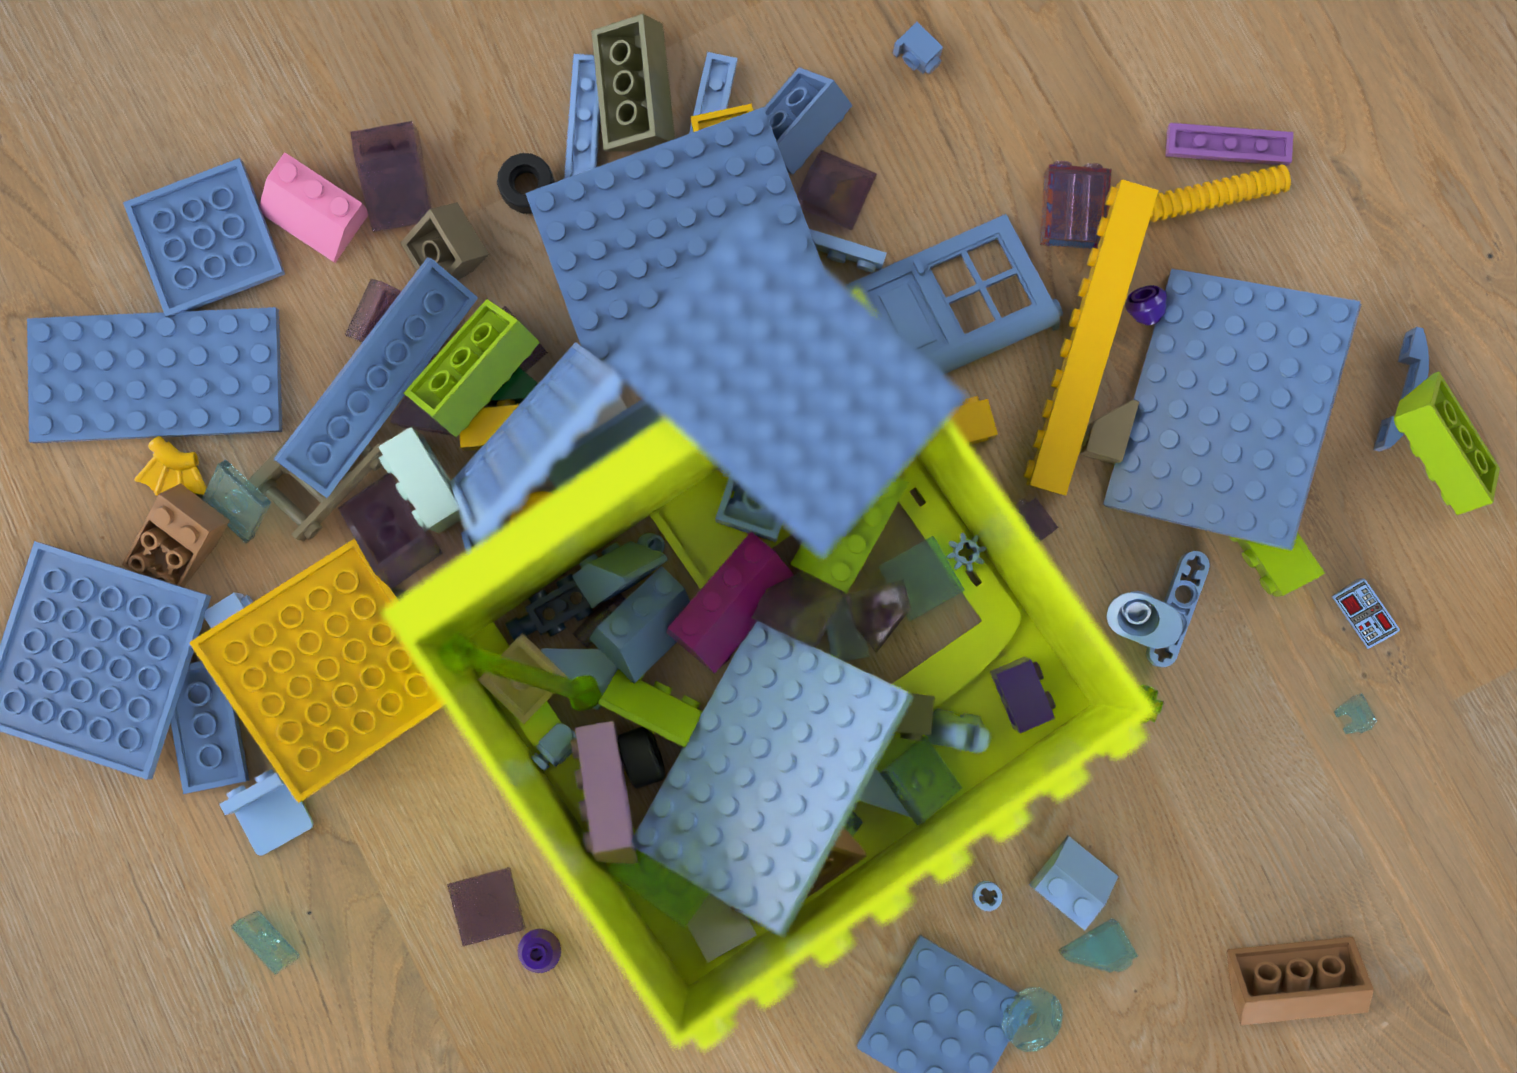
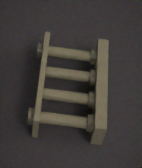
M288 439L247 480L242 488L250 496L258 499L261 496H268L299 526L291 535L298 540L304 541L306 538L309 540L321 530L322 526L320 523L371 470L376 471L382 466L379 457L383 455L379 449V446L382 445L381 443H378L374 448L369 444L361 453L364 459L352 471H347L342 478L343 481L331 492L328 498L273 460ZM283 473H289L321 503L308 517L276 487L277 483L275 481Z

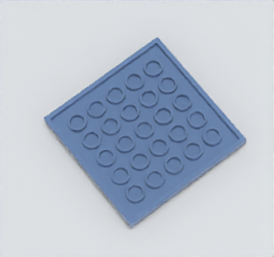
M34 541L0 643V732L146 780L153 779L194 652L189 642L200 634L204 614L208 609L211 596Z

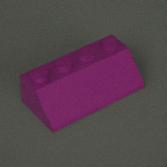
M750 532L671 623L666 633L715 674L747 637L757 620L760 621L794 582L796 577L773 549L753 532Z

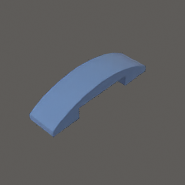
M1415 327L1406 332L1398 362L1410 366L1400 400L1428 378V345L1424 330L1420 327ZM1394 416L1381 421L1374 450L1380 452L1391 448L1404 435V432L1400 433L1396 428Z

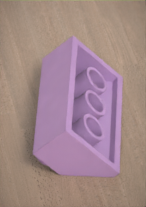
M614 721L576 727V739H571V747L574 759L579 758L581 769L575 770L578 790L584 789L585 800L579 801L582 821L588 820L589 832L584 833L587 853H593L596 862L638 863L636 848L632 844V838L634 837L624 767L619 752L618 734Z

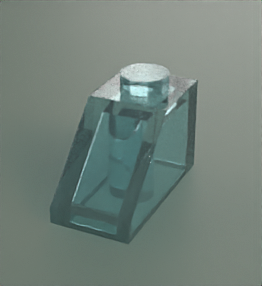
M1113 918L1058 949L1061 956L1067 961L1107 972L1114 970L1116 972L1124 971L1133 964L1132 960L1138 957L1121 925Z

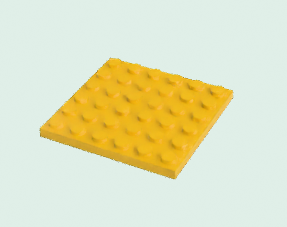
M356 538L189 642L298 804L445 706L382 613V610L398 599Z

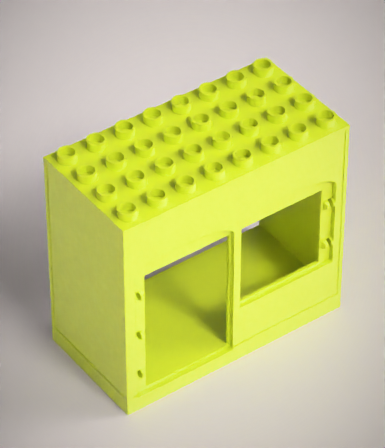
M858 287L850 291L878 316ZM949 417L898 472L897 476L909 482L899 503L981 619V622L891 685L911 694L934 696L933 712L935 709L952 711L959 717L964 713L980 716L985 728L991 734V741L985 751L973 753L972 751L957 750L953 747L933 745L929 743L926 735H923L922 741L900 738L901 732H894L875 768L921 815L915 819L858 800L844 828L865 850L866 857L806 898L784 937L747 916L756 936L714 960L707 962L651 857L636 849L638 863L624 864L596 862L593 853H587L584 833L589 832L588 820L582 821L579 801L585 800L584 789L578 790L575 770L581 769L579 758L574 759L572 753L557 766L549 762V767L545 771L532 759L535 753H541L536 747L539 741L556 724H563L548 701L523 724L478 681L494 663L493 660L500 657L510 646L494 621L650 515L700 590L749 535V533L716 523L715 518L730 475L668 419L664 418L382 610V613L676 1048L692 1037L701 1050L714 1045L736 1027L737 1024L732 1017L737 1013L735 1007L753 996L760 1008L772 1004L795 986L796 981L791 976L794 973L792 967L812 954L820 966L832 962L855 943L854 938L850 934L851 929L849 927L870 912L879 925L895 918L914 902V898L906 888L927 872L933 875L938 883L950 879L973 861V857L965 847L984 832L988 836L992 835L996 842L1008 838L1032 819L1024 807V804L1040 793L1043 796L1051 794L1055 801L1068 796L1090 779V775L1082 765L1085 761L1095 754L1101 757L1108 753L1113 760H1116L1137 748L1149 737L1140 723L1154 714L1156 710ZM914 488L925 502L921 507L910 493ZM735 491L732 492V495H731L730 498L733 499V496H734ZM782 523L776 542L761 537L758 538L772 549L794 534V532ZM961 533L966 535V540H971L977 535L978 540L976 544L978 547H986V550L979 554L984 563H972V572L981 582L978 586L974 585L965 572L967 570L966 565H961L960 568L955 570L954 566L957 562L954 558H946L948 554L953 553L954 549L948 544L949 541H955L957 544L960 543L959 537ZM963 544V549L958 551L960 557L965 556L966 561H969V556L973 555L974 551L973 549H967L966 544ZM1026 657L1031 659L1032 662L1036 661L1041 668L1044 679L1040 680L1044 692L1049 691L1054 700L1056 708L1052 709L1055 719L1019 733L1011 725L990 671Z

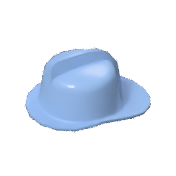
M1133 591L1121 594L1113 599L1108 606L1106 617L1111 629L1120 636L1147 647L1156 649L1167 648L1176 643L1182 634L1183 623L1176 609L1163 601L1153 598L1146 592Z

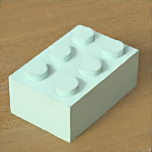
M410 427L379 446L383 454L379 457L380 462L389 474L392 473L399 480L395 486L405 501L409 500L416 508L412 511V514L421 528L425 527L427 530L430 529L441 533L463 519L449 483L451 480L421 433Z

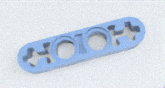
M1200 551L1185 553L1178 561L1164 602L1175 608L1179 613L1183 623V630L1177 642L1165 648V651L1169 653L1168 658H1162L1161 661H1158L1159 655L1154 653L1155 648L1147 647V659L1156 667L1172 665L1179 654L1210 567L1209 559ZM1195 557L1198 558L1197 564L1201 566V569L1195 570L1191 576V580H1197L1196 585L1188 580H1180L1181 575L1183 577L1189 575L1191 567L1186 564L1187 561L1194 560ZM1181 585L1188 587L1191 591V599L1185 604L1180 603L1175 597V591Z

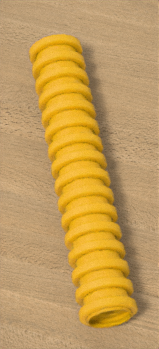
M1281 164L1277 166V169L1272 166L1268 170L1260 169L1258 173L1251 171L1249 175L1242 173L1240 177L1233 175L1230 179L1228 177L1222 178L1221 181L1215 179L1211 184L1206 181L1202 186L1194 184L1193 188L1185 186L1184 190L1176 188L1174 192L1172 190H1167L1165 194L1158 192L1150 220L1151 222H1157L1158 218L1161 220H1166L1168 216L1175 218L1177 214L1183 216L1187 211L1192 214L1195 213L1196 209L1201 212L1205 210V207L1210 210L1215 205L1222 207L1224 203L1231 205L1233 201L1236 203L1242 202L1243 199L1249 201L1252 199V196L1258 199L1261 195L1269 196L1271 192L1272 194H1278L1280 190L1288 192L1291 186L1290 172L1285 165Z

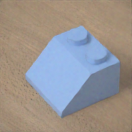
M1067 836L1030 882L1029 886L1083 930H1086L1105 906L1118 876L1070 836Z

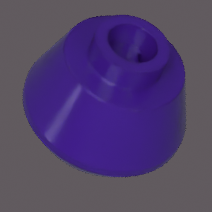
M1155 285L1138 288L1127 297L1125 309L1138 323L1154 325L1165 314L1167 293Z
M545 929L529 931L522 937L518 945V957L521 964L527 970L534 973H544L553 969L561 956V945L558 938L552 932Z

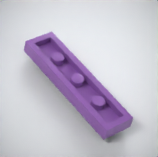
M1170 123L1167 126L1166 157L1270 165L1283 164L1289 166L1292 163L1294 132Z

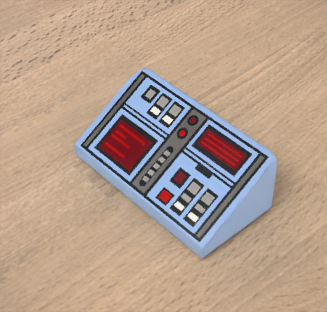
M1364 578L1355 580L1332 596L1367 649L1400 631L1393 618Z

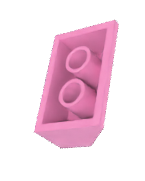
M285 152L268 175L259 204L263 216L334 263H336L370 214L360 201Z

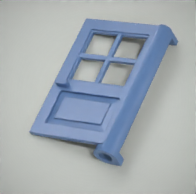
M1006 214L846 285L849 292L858 287L878 317L943 375L1049 327L1055 331L1059 329L1060 317L1063 316L1058 300H1052ZM997 239L1012 269L982 281L967 252ZM961 255L976 285L946 298L931 268ZM1016 275L1031 305L1001 318L986 288ZM980 291L995 321L964 334L949 304Z

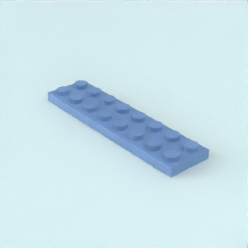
M427 257L273 460L328 498L405 396L404 392L427 367L478 297L432 258Z

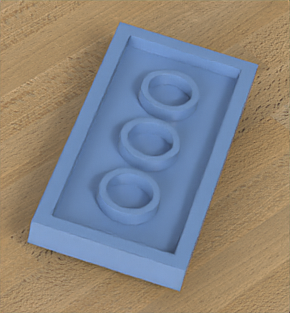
M201 661L190 663L171 720L183 794L250 781L236 711Z

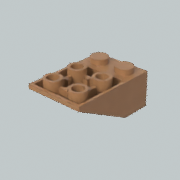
M180 483L158 495L122 565L130 571L185 587L218 544L230 520Z

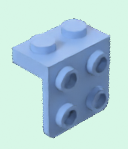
M272 769L254 778L257 782L255 785L247 789L242 785L226 794L228 800L219 804L225 815L235 813L255 853L260 856L310 830L314 825L303 801L299 804L297 803L278 773H274Z

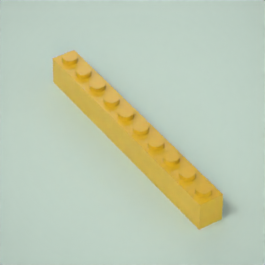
M1126 180L1118 182L1116 187H1110L1105 205L1110 206L1107 218H1101L1096 235L1101 236L1098 248H1092L1087 262V266H1091V271L1088 279L1083 278L1078 292V296L1082 297L1079 309L1074 308L1070 318L1069 326L1073 327L1070 339L1065 338L1061 348L1060 357H1063L1064 361L1061 370H1055L1051 381V387L1055 388L1052 400H1046L1042 411V417L1046 418L1043 430H1037L1033 441V447L1037 448L1034 460H1028L1024 471V477L1028 478L1026 485L1059 495H1067L1159 191L1157 189Z

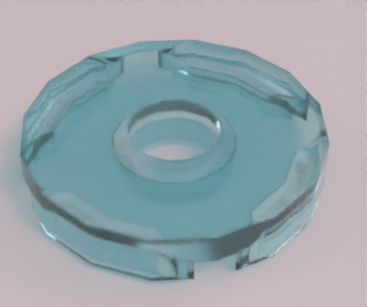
M1029 987L1018 992L1013 997L1015 1000L1011 1006L1007 1005L1003 1014L1002 1027L1005 1037L1013 1046L1024 1052H1036L1047 1047L1056 1038L1062 1025L1063 1012L1061 1003L1055 995L1041 987ZM1037 1013L1035 1022L1028 1026L1029 1017Z

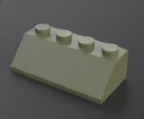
M641 14L591 30L604 151H643L675 139L663 24Z

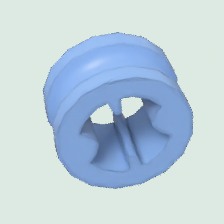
M982 881L974 887L972 898L980 909L993 911L1002 902V892L995 883ZM984 888L988 891L994 890L996 893L995 896H992L994 901L990 904L986 901L980 902L979 896H983L980 891Z

